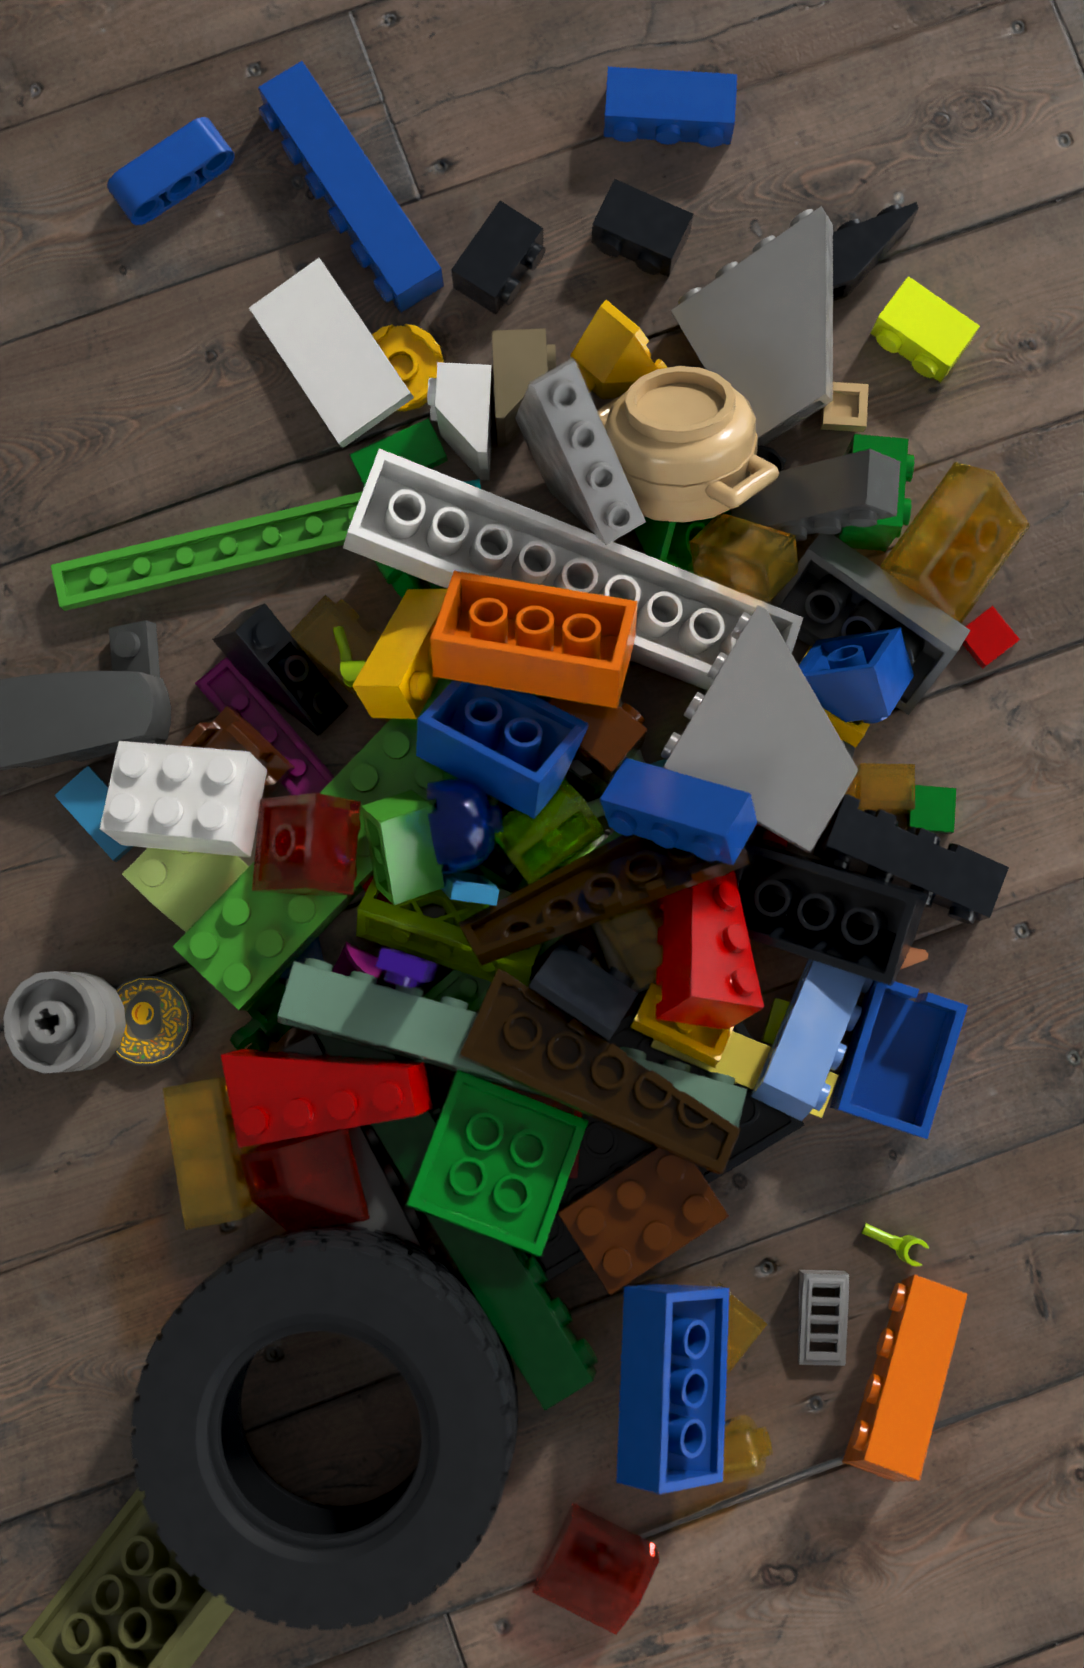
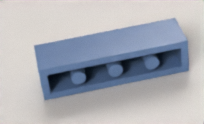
M808 959L751 1097L800 1121L813 1109L820 1111L831 1089V1085L825 1083L829 1070L836 1071L846 1052L847 1046L841 1044L845 1030L851 1032L861 1014L862 1007L856 1005L860 992L866 994L873 980Z

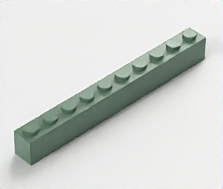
M306 958L304 964L294 961L278 1013V1023L406 1059L421 1061L424 1064L456 1072L460 1070L485 1081L546 1097L458 1057L477 1015L476 1012L467 1010L468 1003L451 997H441L440 1002L422 997L423 991L414 987L408 988L396 984L395 990L377 985L378 978L358 971H351L350 977L331 972L333 968L331 964L316 959ZM620 1047L621 1050L627 1053V1056L671 1082L676 1089L686 1092L739 1127L747 1089L735 1086V1078L716 1072H708V1076L703 1077L690 1073L691 1066L674 1060H664L663 1065L646 1061L647 1054L642 1051Z

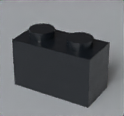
M614 179L593 221L591 243L595 244L601 252L608 256L619 257L620 255L635 262L637 267L652 275L660 273L669 277L690 235L694 214Z
M499 201L451 269L453 288L496 315L504 303L510 305L521 289L522 282L520 280L528 269L535 270L541 262L546 248L543 246V227L504 202Z

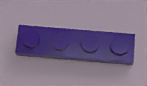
M382 948L375 967L387 970L385 980L404 987L416 988V986L424 987L425 982L437 981L442 965L397 949Z

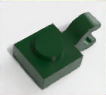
M280 979L247 1011L252 1019L232 1035L230 1042L236 1050L245 1049L248 1044L252 1043L247 1049L267 1052L269 1037L277 1042L292 1028V1026L278 1023V1013L287 986Z

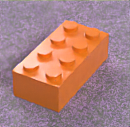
M454 571L430 638L433 677L617 709L635 642L638 601Z

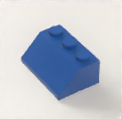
M453 680L418 718L416 756L535 819L559 790L587 732L588 723L530 693Z

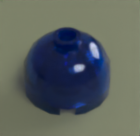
M446 779L429 782L427 786V800L436 799L437 809L433 810V813L428 814L438 865L443 864L442 874L463 872L476 868L487 860L495 847V833L504 832L500 805H491L485 790L471 781Z

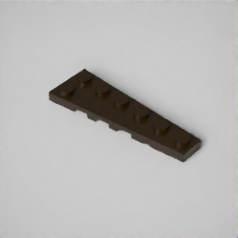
M633 834L630 836L621 835L498 901L497 906L491 905L458 924L482 966L715 877L727 875L731 871L750 864L744 847L735 863L730 865L717 860L706 861L694 853L678 848H663L652 840Z
M497 969L458 1057L718 1175L723 1174L741 1130L740 1128L686 1092L676 1089L671 1082L627 1056L626 1052L613 1043L609 1044L588 1030L586 1025L574 1017L570 1018L549 1004L547 999L505 971Z

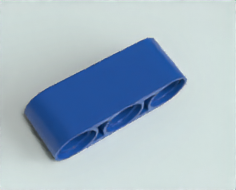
M197 118L116 171L109 179L107 189L134 225H143L226 171L233 163L235 153L209 118Z

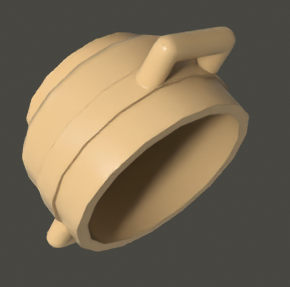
M686 366L657 369L641 376L626 392L597 410L643 516L647 518L681 523L713 518L730 509L739 507L773 483L779 476V470L774 464L757 456L758 436L756 433V417L749 401L717 373L700 367Z

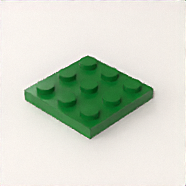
M457 1070L405 1206L540 1257L588 1120Z

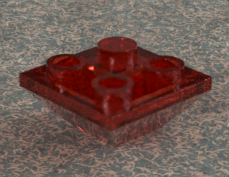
M348 1128L263 1143L240 1154L251 1201L287 1231L362 1222L370 1218Z

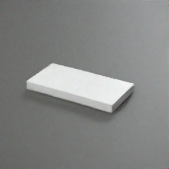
M317 258L249 307L342 448L414 398L320 258Z

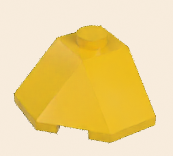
M607 300L599 307L570 355V359L575 360L589 393L593 391L602 399L617 398L626 392L641 376L657 369L667 368L663 360L657 359L655 363L652 361L651 353L646 346L649 340L641 328Z

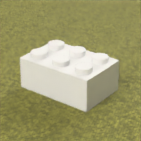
M119 741L100 830L119 844L125 846L251 857L267 769L248 751Z

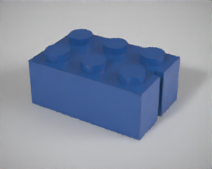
M873 980L872 985L864 995L861 1005L862 1011L850 1040L830 1108L916 1137L928 1139L968 1005L929 992L918 994L919 989L896 981L890 986Z

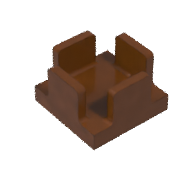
M226 706L211 723H199L179 745L250 752L267 769L261 805L295 768L232 706Z

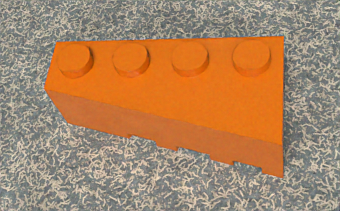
M915 1274L903 1279L901 1284L896 1283L889 1300V1310H892L887 1328H884L880 1334L876 1348L877 1358L867 1381L864 1398L842 1463L894 1482L920 1480L967 1293Z

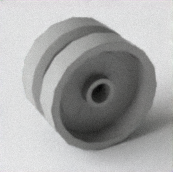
M50 971L34 974L21 982L9 997L3 1017L5 1039L13 1056L26 1068L43 1074L95 1069L107 1062L121 1045L126 1028L125 1008L117 990L103 977L87 972Z

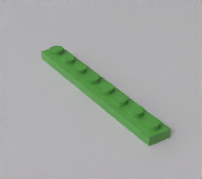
M362 492L52 564L51 570L59 607L63 611L342 546L344 545Z

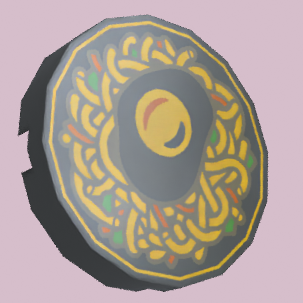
M138 976L123 982L116 988L125 1008L126 1022L121 1045L115 1052L120 1059L134 1065L156 1066L172 1059L186 1047L193 1032L194 1012L187 996L175 983L157 976Z

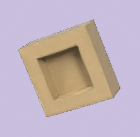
M833 382V401L821 408L820 430L864 432L867 427L869 384Z

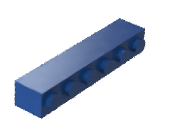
M300 61L259 86L263 105L259 107V111L263 120L272 132L278 128L285 139L281 144L293 165L302 164L308 173L304 176V179L310 191L317 200L324 197L330 206L327 213L331 222L340 234L345 231L354 242L350 245L353 255L363 269L370 266L377 277L373 280V283L385 303L393 301L400 313L444 287L442 268L304 62Z

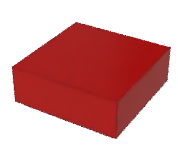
M991 606L965 626L970 629V632L962 645L983 669L1019 642L1020 639L994 606Z

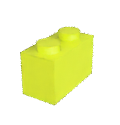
M908 276L877 317L870 334L876 337V341L883 349L891 353H899L909 360L919 374L927 378L933 377L941 383L970 344L980 325Z

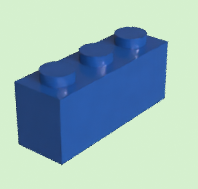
M608 67L604 137H613L621 142H631L636 139L656 140L661 144L667 145L676 144L679 141L698 142L706 147L731 144L735 125L737 74Z
M629 758L624 759L600 798L609 828H612L617 833L625 836L633 834L652 840L663 848H678L694 853L706 861L717 860L730 865L735 863L757 824L751 793Z

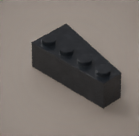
M848 794L843 796L820 835L813 855L822 858V862L928 894L925 907L931 908L932 904L935 903L948 908V916L960 922L973 925L975 920L982 921L991 917L1009 867L959 844L950 843L947 849L939 846L941 838L936 836L937 834L923 828L907 826L906 830L897 827L899 823L896 820L897 816L881 809H877V811L859 810L858 806L861 800Z

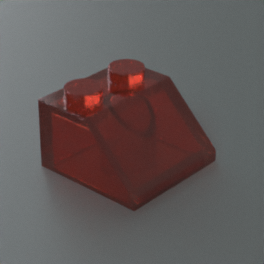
M319 793L260 799L252 891L317 896L353 895L354 881L357 875L356 856L358 834L361 827V802Z

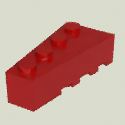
M735 871L658 899V907L664 911L663 925L658 928L657 944L663 946V964L657 967L656 984L662 986V1001L656 1004L655 1019L726 1030L763 1009V1000Z
M240 1049L221 1054L238 1148L413 1117L433 1108L425 1065L421 1061L379 1058L362 1059L337 1055L297 1054L296 1052H265L254 1049Z

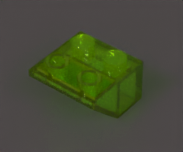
M565 778L559 790L535 819L513 809L487 829L527 885L577 860L605 839L604 828L583 797Z

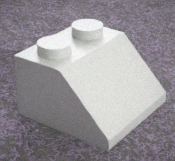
M438 362L437 378L428 379L427 400L428 405H430V419L438 421L440 436L481 480H489L494 409L492 365Z

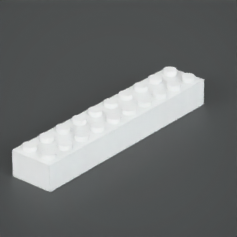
M382 449L378 450L343 546L346 550L444 588H448L453 572L460 571L638 601L636 635L630 660L705 690H708L714 681L707 674L720 652L729 655L737 639L730 635L744 611L752 615L757 605L765 608L791 653L793 652L803 621L801 616L618 543L611 542L605 545L593 533Z

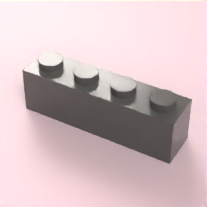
M867 449L779 471V476L773 483L739 507L731 509L730 535L747 540V545L753 548H771L775 541H804L807 539V535L813 533L838 534L841 532L842 527L851 525L857 527L877 525V520L897 516L900 461L872 449Z

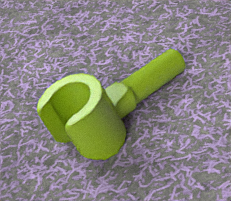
M337 626L333 628V633L340 653V672L344 684L352 687L366 660H352V653L344 627Z
M865 1223L862 1234L896 1250L898 1258L905 1263L915 1267L922 1266L921 1263L909 1258L908 1251L913 1244H919L929 1249V1246L923 1240L912 1235H905L903 1237L891 1235Z

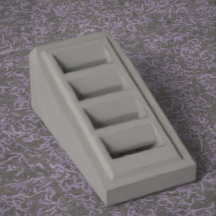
M799 1270V1365H846L849 1274L846 1271ZM812 1287L835 1288V1296H812ZM835 1306V1315L811 1314V1307ZM811 1324H835V1333L810 1332ZM810 1342L835 1343V1351H809Z

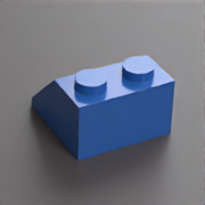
M901 627L817 640L799 664L821 706L844 722L863 720L864 723L872 724L886 719L890 716L914 677Z

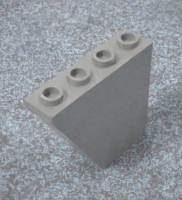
M822 206L815 211L808 209L797 215L790 222L791 227L777 237L771 235L758 242L752 249L753 254L740 263L734 261L722 267L715 274L716 279L702 289L696 287L689 290L678 300L679 305L670 310L704 368L719 374L749 401L756 417L757 445L765 446L833 401V224Z
M571 358L530 382L515 420L549 492L605 545L645 523L644 516L575 360Z
M757 605L752 615L745 611L741 615L730 635L737 639L729 655L723 652L719 653L707 674L708 677L714 679L705 696L699 692L695 694L684 714L685 717L690 719L688 726L682 736L675 732L672 734L660 756L667 759L663 767L664 769L751 793L757 824L809 853L822 834L857 774L858 769L768 611L762 606Z

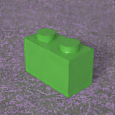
M409 790L361 806L375 886L393 905L444 888L442 870L446 868V860L441 847L437 843L435 829L439 828L440 822L436 808L431 802L424 800L415 791Z

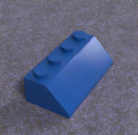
M674 1284L624 1286L616 1483L656 1494H663L723 1482L729 1288Z

